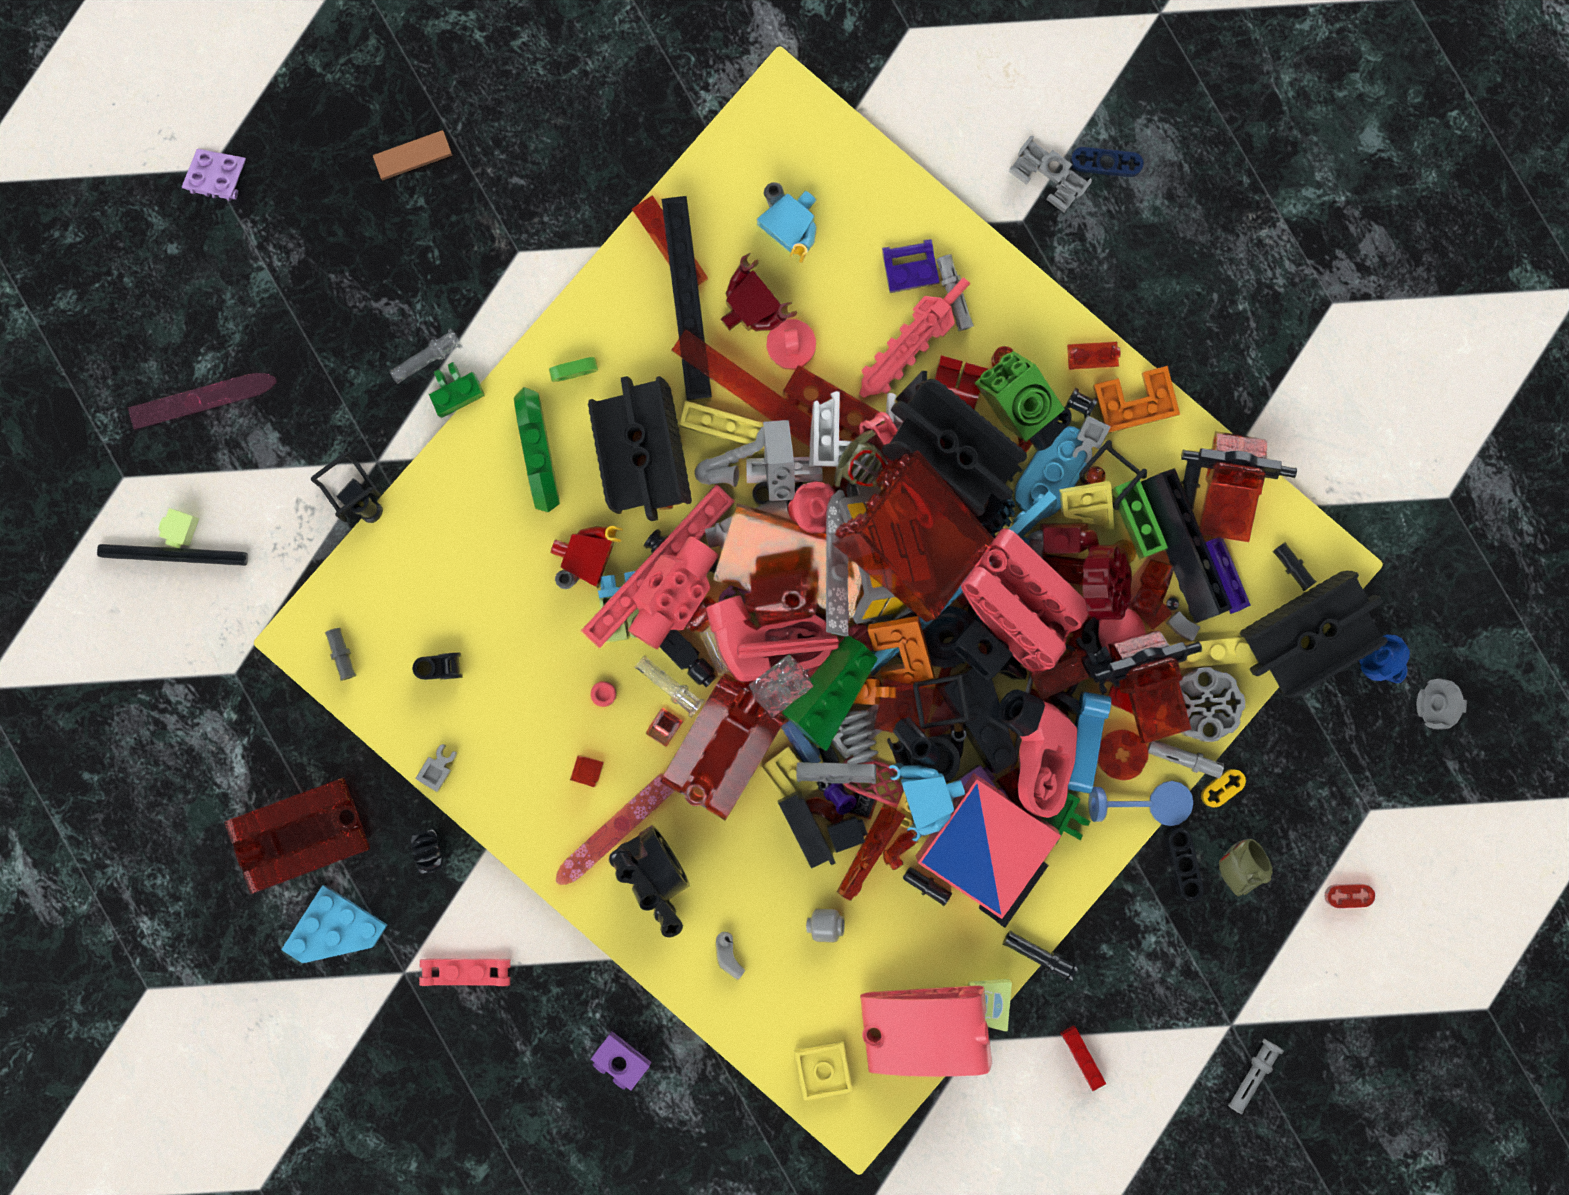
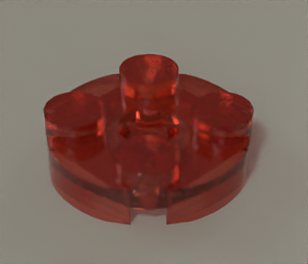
M1114 730L1103 737L1097 763L1108 777L1118 780H1130L1137 777L1143 771L1148 760V749L1140 736L1128 730ZM1119 748L1129 752V757H1125L1127 759L1125 762H1122L1121 759H1116L1115 754L1118 753L1117 750Z

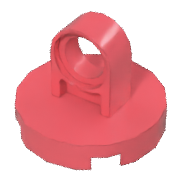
M786 319L775 329L770 330L767 336L766 348L769 357L775 364L783 369L795 370L804 367L814 356L816 338L814 332L806 323L797 319Z
M815 481L801 485L788 506L790 518L808 533L816 534L826 531L827 505L834 493L829 492L824 487L827 485L822 482Z

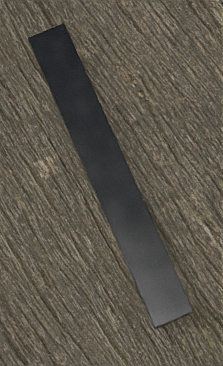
M687 196L664 198L661 200L687 400L711 398L712 393Z

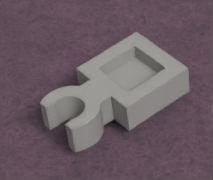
M1086 416L1076 437L1082 443L1074 448L1072 456L1076 458L1078 453L1084 450L1086 452L1084 462L1088 463L1092 458V447L1101 448L1111 426Z
M444 744L438 747L436 760L428 757L415 778L436 792L440 790L452 771L446 767L447 763L454 761L457 756V752L453 751L450 757H444L443 750L446 747Z

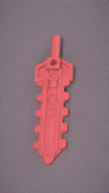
M963 277L944 299L941 297L924 296L912 309L915 311L912 314L915 320L909 326L903 324L900 327L902 334L897 340L891 338L887 342L889 349L884 354L878 352L874 356L877 362L871 368L865 366L861 370L864 377L862 378V388L859 394L863 398L869 395H877L881 392L887 394L891 390L889 383L894 378L900 380L904 376L902 369L907 364L913 366L917 360L914 356L919 350L926 352L929 348L927 341L932 336L938 338L941 335L944 337L955 325L951 305L971 284Z

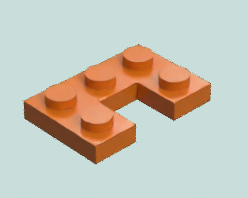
M1168 366L1141 373L1147 397L1129 402L1124 400L1119 378L1093 385L1096 398L1098 399L1097 403L1102 422L1111 426L1108 433L1180 415Z
M919 616L868 625V633L873 650L878 651L899 647L903 660L902 664L881 667L880 674L884 687H896V692L913 689L915 682L936 679ZM936 684L927 685V686H921V687H918V688L929 687V686H935Z

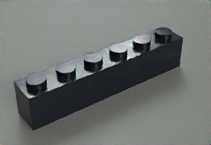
M1170 469L1141 481L1168 548L1165 550L1170 566L1175 572L1179 588L1184 594L1189 612L1193 616L1195 623L1233 609L1176 469Z

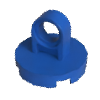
M1384 635L1383 637H1386L1388 640L1386 645L1360 659V669L1371 680L1401 683L1407 676L1406 664L1409 660L1410 650L1402 638L1396 635Z

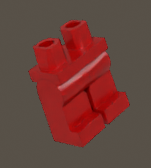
M941 355L934 380H938L946 385L949 390H952L955 395H958L960 399L964 400L966 404L975 410L980 390L975 382L980 379L981 375L988 368L966 362L957 388L956 383L963 361Z

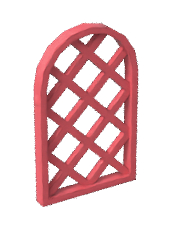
M851 756V757H849L848 759H846V760L844 761V763H847V761H848L849 759L853 758V756ZM871 761L864 764H874L883 768L878 770L876 767V775L880 779V783L875 785L869 783L870 786L864 789L860 783L849 782L844 784L853 792L896 808L904 791L903 786H900L897 780H891L890 778L884 781L881 773L888 771L890 776H893V772H898L895 768H889L890 765L879 761ZM894 781L897 789L890 791L887 783ZM883 785L887 793L880 795L876 788ZM873 790V792H874L875 794H872V793L867 792V791ZM899 792L898 797H897V801H896V799L894 798L893 794Z

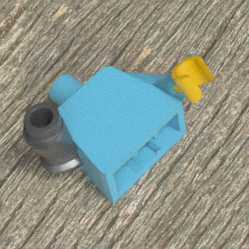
M772 182L764 188V196L770 208L757 219V225L788 250L790 257L798 254L801 257L799 262L802 263L807 252L815 243L817 227L814 223L815 216L809 209L816 202V199L809 192L804 191L799 199L795 200L791 195L784 194L783 188L779 183Z

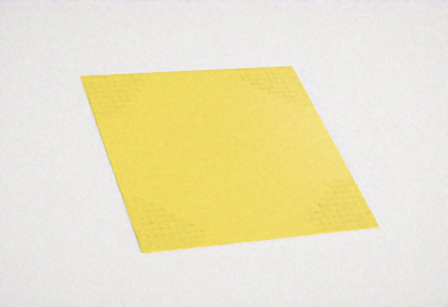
M777 47L480 383L485 396L458 409L377 500L383 508L380 519L374 523H367L361 518L254 640V645L853 1172L860 1175L945 1077L898 1076L870 1073L868 1071L866 1044L862 1037L864 1026L860 995L878 991L968 986V982L1009 979L1012 982L1011 1000L1040 967V964L1002 945L1004 939H1007L1005 938L1007 933L1011 930L1020 937L1052 953L1160 827L1161 823L1154 819L1149 807H1108L1105 819L1102 822H1093L1089 814V793L1068 790V793L1080 799L1074 813L1091 822L1088 826H1084L1078 823L1077 820L1070 818L1067 827L1081 832L1083 835L1082 839L1079 840L1063 832L1058 843L1055 844L1044 860L1049 866L1006 928L979 909V903L918 864L916 854L929 835L921 836L917 841H913L912 838L917 832L915 830L907 831L906 827L897 824L899 816L894 815L896 807L877 800L874 801L869 818L851 812L840 815L836 811V806L831 801H828L823 795L824 792L818 788L805 797L836 862L831 865L828 860L811 869L778 804V800L781 797L759 770L760 767L787 747L802 762L780 727L789 720L781 713L780 705L777 703L773 705L767 701V696L763 693L761 695L753 690L755 687L751 684L747 686L743 682L736 681L728 671L718 651L715 635L711 631L706 608L718 603L721 593L750 566L734 549L726 547L721 549L720 546L712 547L711 549L719 555L717 559L722 560L723 571L721 573L709 572L706 575L711 587L685 628L677 630L699 651L698 659H705L714 668L713 674L717 678L708 687H705L703 684H696L687 674L688 669L681 670L660 647L656 650L638 638H631L629 631V639L605 642L601 648L594 645L581 632V629L600 610L598 591L601 590V586L599 585L597 588L579 579L569 589L560 588L555 582V576L559 571L563 570L560 567L563 558L550 553L553 542L557 539L569 543L571 535L577 534L581 529L613 525L623 528V531L618 530L615 534V537L621 539V542H614L603 576L615 575L616 586L621 587L625 583L624 573L636 571L652 554L651 548L646 549L644 547L648 537L657 529L661 531V536L666 535L668 537L716 485L702 484L696 479L694 474L697 465L705 459H711L723 455L727 451L744 446V444L679 426L685 401L761 423L789 420L793 457H810L813 402L818 400L819 405L832 399L831 393L838 391L840 392L839 441H854L861 435L859 430L861 422L874 419L875 415L879 412L886 413L887 394L883 392L877 395H869L866 398L859 394L862 388V378L864 377L861 370L865 366L871 368L877 362L874 356L878 352L884 354L889 349L887 342L891 338L897 340L902 334L900 327L903 324L909 326L915 320L912 316L915 311L912 309L924 296L941 297L944 299L947 295L945 287H942L941 284L943 279L936 259L945 255L952 254L957 275H960L961 279L964 277L971 283L964 290L963 294L974 327L958 331L954 317L955 325L944 337L941 335L938 338L932 336L927 341L929 348L926 352L919 350L914 356L917 360L913 366L907 364L902 369L904 376L900 380L894 378L889 383L891 390L888 393L897 395L896 398L921 371H927V380L934 379L941 355L963 361L956 383L958 388L966 362L988 368L989 370L997 365L1004 355L1015 351L1036 364L1063 407L1066 406L1075 387L1079 389L1080 393L1093 399L1094 397L1096 398L1093 388L1094 384L1119 378L1125 402L1147 397L1141 373L1157 368L782 47ZM772 182L779 183L783 188L784 194L791 195L795 200H798L804 191L809 192L816 199V202L809 209L815 216L814 223L817 227L815 243L807 252L802 263L799 262L801 257L798 254L790 257L788 250L757 225V219L770 208L764 196V188ZM680 196H687L712 393L711 398L687 400L661 200ZM931 239L939 284L890 293L882 248L904 247L923 243V240ZM748 253H751L747 258L750 265L755 260L759 262L750 272L752 270L755 271L780 304L792 302L787 308L788 313L797 311V315L787 319L800 320L806 323L814 332L816 338L815 354L802 368L795 370L783 369L771 360L766 348L767 336L770 330L756 332L751 329L747 331L740 322L729 331L721 321V318L731 311L726 304L728 284L732 275L739 267L741 258ZM925 253L893 258L892 263L894 266L926 260ZM595 357L598 371L564 381L552 382L549 368L584 358ZM625 376L632 379L634 386L656 381V377L661 376L671 388L692 501L691 504L680 503L658 508V520L655 521L647 519L644 505L622 510L621 514L611 511L605 502V495L603 493L604 489L597 460L598 456L593 438L588 401L590 399L600 401L623 395L621 377ZM1173 382L1172 385L1180 412L1179 416L1108 433L1102 444L1103 446L1110 440L1112 448L1140 471L1142 469L1147 470L1146 479L1175 468L1180 481H1183L1187 460H1181L1183 449L1199 452L1201 448L1222 452L1244 451L1259 457ZM523 387L538 392L541 401L560 498V504L550 512L535 509L529 485L514 405V396ZM980 392L975 411L1004 433L1006 437H1009L1012 442H1015L1027 454V459L1024 462L1018 463L1022 472H1017L1012 477V482H1006V485L1013 490L1012 500L1015 503V508H1012L1015 512L1014 517H1009L1012 523L1010 526H1003V528L1009 529L1014 524L1013 520L1022 512L1015 501L1014 492L1016 484L1037 450L1030 440L1024 441L1003 426ZM1096 403L1090 417L1102 422L1098 403ZM1069 408L1072 419L1068 426L1080 429L1085 420L1084 414ZM1092 447V457L1099 449ZM1106 449L1084 476L1091 484L1109 481L1113 489L1116 486L1133 480L1137 474ZM759 450L746 458H764V450ZM740 458L739 462L729 464V467L737 465L739 468V480L736 487L727 483H717L735 502L716 523L720 524V522L731 516L759 507L754 502L752 494L754 487L758 483H747L746 458ZM1242 465L1234 466L1228 473L1201 467L1198 482L1200 488H1197L1194 509L1192 511L1205 542L1223 536L1251 606L1232 614L1228 610L1220 615L1195 623L1193 616L1189 612L1184 594L1179 588L1175 572L1170 566L1165 549L1139 560L1119 510L1113 509L1115 528L1113 530L1093 523L1092 525L1088 523V529L1096 532L1100 545H1119L1120 548H1125L1128 554L1132 582L1131 601L1127 608L1136 612L1141 617L1145 626V639L1143 645L1136 653L1152 648V645L1242 638L1240 635L1242 629H1245L1255 621L1267 616V614L1272 613L1277 608L1289 603V601L1301 596L1304 592L1309 591V589L1316 587V585L1323 583V581L1328 580L1331 576L1341 571L1358 572L1359 577L1357 579L1362 589H1364L1382 568V562L1283 476H1279L1278 479L1245 476L1242 472ZM822 467L823 481L817 482L828 483L836 492L838 490L844 491L847 498V485L849 482L842 478L840 487L835 486L834 475L836 467ZM886 471V473H885L883 479L879 482V485L884 484V483H887V481H886V478H888L887 471ZM1079 479L1074 487L1084 484ZM900 485V490H901V489H904V490H905V488L903 487V485ZM761 488L758 490L757 498L761 501L769 500L768 489ZM1060 508L1052 516L1041 519L1024 537L1028 539L1030 534L1039 531L1040 523L1085 522L1081 519L1063 516ZM949 516L934 521V524L922 533L935 581V587L930 597L934 599L940 593L939 589L948 580L953 581L959 575L958 571L966 563L971 564L976 560L977 553L984 546L987 545L989 547L994 539L991 540L987 536L986 541L981 542L978 537L976 541H971L969 537L965 538L951 522ZM793 521L797 542L800 536L808 537L809 540H813V538L818 539L813 533L806 532L800 528L797 522ZM705 534L699 541L709 547ZM1284 542L1287 543L1298 559L1304 561V567L1317 581L1305 591L1302 590L1291 574L1285 572L1286 567L1275 553L1272 552ZM797 543L763 546L776 560L778 569L776 574L760 590L779 598L776 607L789 599L801 598L814 602L826 614V599L789 588L801 552L797 550ZM743 548L742 552L747 556H752L757 548ZM1088 549L1081 553H1043V560L1083 597V567L1085 558L1089 554ZM807 550V552H801L813 557L826 560L825 555L810 553L811 551ZM762 561L760 563L762 568L758 572L755 569L750 571L757 576L760 583L764 580L760 576L765 571L769 573L773 571L771 569L773 564L771 561L767 563ZM849 570L848 629L856 624L853 619L858 606L856 598L859 594H864L852 580ZM745 577L741 581V587L744 591H752L755 588L756 583L753 578ZM737 586L732 588L736 592L732 597L740 595L742 600L746 597L740 593ZM962 593L949 606L962 608L968 612L970 603L965 594ZM726 595V596L724 597V599L726 600V599H729V598H732V597H729L728 595ZM751 598L745 603L746 608H747V606H748V604H749ZM1169 598H1176L1178 600L1179 606L1176 610L1167 608L1166 602ZM797 610L791 611L788 614L792 617L797 614ZM1180 611L1188 621L1200 626L1193 641L1177 635L1166 624L1176 612ZM750 614L752 617L750 621L756 627L767 624L766 621ZM786 615L783 616L781 621L788 619ZM1090 615L1081 628L1072 631L1066 637L1067 641L1065 644L1072 646L1076 650L1077 660L1070 673L1064 692H1067L1083 665L1081 657L1086 656V654L1078 647L1076 638L1081 637L1082 639V630L1085 623L1092 618ZM626 619V626L629 629L628 620ZM1329 623L1324 625L1323 634L1331 627ZM335 628H341L346 648H349L351 652L349 657L356 674L355 677L343 681L340 680L335 661L331 660L330 654L332 652L325 632ZM831 633V635H836L838 637V641L843 637L841 635ZM1304 636L1302 638V648H1306L1308 646V636ZM947 637L943 643H949L953 637ZM979 643V650L983 654H986V646L982 643ZM1068 649L1065 650L1059 659L1062 663L1070 660V651ZM461 652L459 666L463 678L424 680L417 678L413 674V663L420 657ZM899 652L885 666L902 664L901 653ZM1111 657L1112 660H1113V662L1126 659V658ZM1257 659L1256 662L1156 671L1152 668L1151 662L1148 663L1144 672L1160 680L1162 678L1169 680L1170 685L1164 694L1152 723L1111 705L1109 716L1104 720L1093 787H1102L1106 792L1107 801H1149L1154 789L1167 781L1180 782L1190 791L1205 773L1200 771L1195 773L1186 766L1147 754L1150 740L1153 738L1194 754L1201 753L1204 755L1203 757L1216 761L1279 688L1271 671L1269 670L1260 676L1252 675L1250 667L1258 663ZM424 661L420 664L419 672L423 676L431 672L432 667L429 662ZM966 662L965 664L960 663L955 668L946 667V669L933 667L937 679L956 675L968 667L969 664ZM1211 667L1213 670L1223 673L1227 672L1236 680L1240 692L1245 697V709L1242 711L1240 725L1233 733L1221 737L1218 741L1203 742L1192 737H1185L1175 728V723L1167 712V701L1170 698L1172 684L1179 676H1184L1196 668ZM1026 669V680H1013L999 672L992 678L999 703L1012 690L1019 689L1026 692L1030 673L1028 669ZM880 670L874 676L869 674L867 679H880V687H884ZM1202 672L1198 676V683L1204 687L1208 684L1209 678L1206 673ZM1035 673L1030 694L1041 698L1044 702L1053 704L1068 716L1075 725L1076 714L1067 712L1050 701L1047 695L1054 688L1045 684L1039 685L1038 680L1041 673ZM1085 673L1072 696L1079 701L1081 692L1101 694L1099 682L1095 683L1094 679H1090L1088 674ZM1049 676V678H1051V679H1053V680H1055V681H1057V682L1059 681L1058 679H1056V678H1054V677H1052V676ZM1127 678L1123 681L1153 696L1157 690L1134 678ZM784 680L774 681L795 696ZM608 682L614 686L616 699L611 705L600 707L592 701L590 693L596 683ZM1106 682L1104 684V686L1107 689V693L1103 695L1107 696L1111 688L1112 682ZM942 683L919 688L925 724L955 718L937 689V686ZM914 689L896 692V697H892L893 701L887 702L890 717L896 716L897 720L871 739L876 740V744L872 745L870 749L878 750V754L874 755L872 759L890 766L896 764L887 739L890 738L892 743L899 741V738L893 733L895 724L908 716L927 737L951 734V725H954L956 732H960L962 728L959 723L922 729L920 727ZM1184 692L1190 700L1197 699V696H1189L1188 693ZM1221 693L1213 694V698L1220 697ZM1230 698V700H1226V705L1232 706L1236 704L1235 699ZM1205 700L1201 704H1195L1194 707L1207 708L1210 705H1217V702ZM1180 702L1175 708L1181 711L1186 709V705ZM852 704L849 712L868 710L873 705ZM1221 709L1215 710V713H1223ZM1198 711L1192 712L1187 721L1190 720L1192 715H1199ZM662 712L679 722L666 744L649 734ZM1206 723L1203 727V733L1209 737L1213 734L1214 728L1212 724ZM1008 728L1013 746L1015 747L1017 734ZM967 736L964 739L959 771L946 784L953 783L977 765H981L982 768L986 767ZM831 742L830 745L839 758L840 763H844L846 759L843 758ZM444 744L446 745L443 750L444 757H450L453 751L457 752V756L454 761L447 763L446 767L452 771L440 790L436 792L415 778L428 757L436 760L437 749L440 745ZM1018 752L1014 776H1009L1011 765H1009L997 774L992 773L995 777L992 782L997 789L1001 787L1012 802L1023 807L1018 794L1020 774ZM821 755L818 756L821 760L819 763H823ZM888 771L881 773L884 781L890 779L891 776ZM876 775V784H877V783H880L881 781H880V779L878 778V776ZM658 777L663 779V781H660L663 782L660 786L654 783V780ZM898 779L897 781L899 782V784H900V786H901V785H902L901 780ZM894 781L887 783L890 791L897 789ZM860 783L863 789L870 786L869 783ZM843 784L844 790L849 795H853L855 797L856 792H853L852 790L848 789ZM883 785L876 788L880 795L887 793ZM649 786L651 788V790L647 792L649 793V795H645L646 792H643L644 795L641 796L640 794L642 793L640 792H642V790H645V787L648 788ZM664 786L672 787L673 789L670 790L672 794L669 796L665 793L662 795L660 792L665 789L663 788ZM873 790L867 791V792H870V793H872V794H875V793L873 792ZM899 792L893 794V796H894V798L896 799V801H897V797H898ZM650 796H652V799L653 796L656 797L654 798L657 799L655 804H653V801L652 805L649 804L648 799H650ZM635 797L636 802L632 801L634 804H630L631 800ZM637 806H645L644 809L646 810H643V812L646 811L648 813L646 815L643 813L644 819H641L642 815H639L640 819H636L638 816L633 812L635 810L639 811L636 809ZM854 815L857 820L862 819L868 835L864 836L865 843L836 853L826 825ZM651 825L655 826L664 837L681 864L690 883V887L670 899V902L676 909V915L683 924L682 931L670 938L662 935L660 922H657L653 915L655 909L645 911L640 908L632 891L634 884L619 882L615 876L616 869L609 862V856L621 844L639 836L640 832ZM585 844L586 846L584 847L588 849L586 853L583 851L585 856L581 857L582 853H580V856L577 857L576 850L579 847L582 848V845ZM567 860H569V862L570 860H572V862L574 863L573 865H571L572 868H566L565 862ZM588 860H591V862L594 861V863H592L594 865H591L590 869L589 866L588 868L586 867V865L589 864H585L586 861L588 862ZM912 867L929 879L931 877L934 878L935 883L952 892L946 905L942 906V904L926 894L923 896L921 894L922 891L903 879L906 870ZM580 869L583 875L573 881L572 879H575V877L570 878V875H575V873H578L577 870ZM835 909L839 912L840 916H844V935L840 936L837 942H816L813 940L811 933H807V918L812 917L814 910ZM721 932H728L733 936L734 957L745 969V972L738 980L724 971L718 964L716 937ZM870 1028V1033L873 1036H881L879 1029ZM844 1041L853 1093L803 1102L794 1050Z

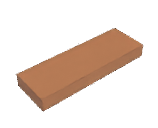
M442 130L375 154L373 158L383 181L452 156V152Z

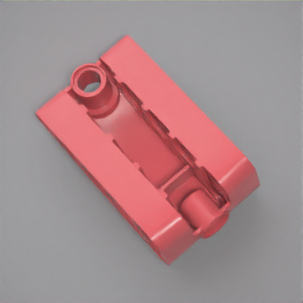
M1006 528L999 531L984 554L975 560L974 568L961 585L967 600L983 623L988 626L997 639L1003 640L1009 646L1013 656L1033 673H1041L1055 667L1066 650V637L1072 631L1081 628L1089 616L1085 599L1016 533Z
M983 986L878 991L860 995L864 1026L862 1037L866 1044L868 1071L870 1073L943 1077L976 1076L990 1072L992 1055L988 1025L985 1021L987 1009ZM870 1028L879 1029L881 1036H873L870 1033Z

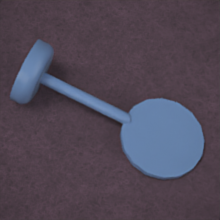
M1167 781L1154 789L1149 801H1107L1104 789L1102 787H1093L1092 792L1089 794L1088 805L1089 814L1093 822H1102L1107 815L1108 807H1149L1150 813L1155 820L1163 825L1174 826L1188 818L1192 811L1193 798L1189 789L1182 783Z

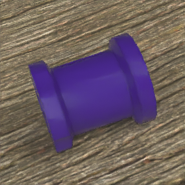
M832 783L825 789L823 794L828 801H831L836 806V811L840 815L850 812L857 802L853 795H849L844 790L842 783Z

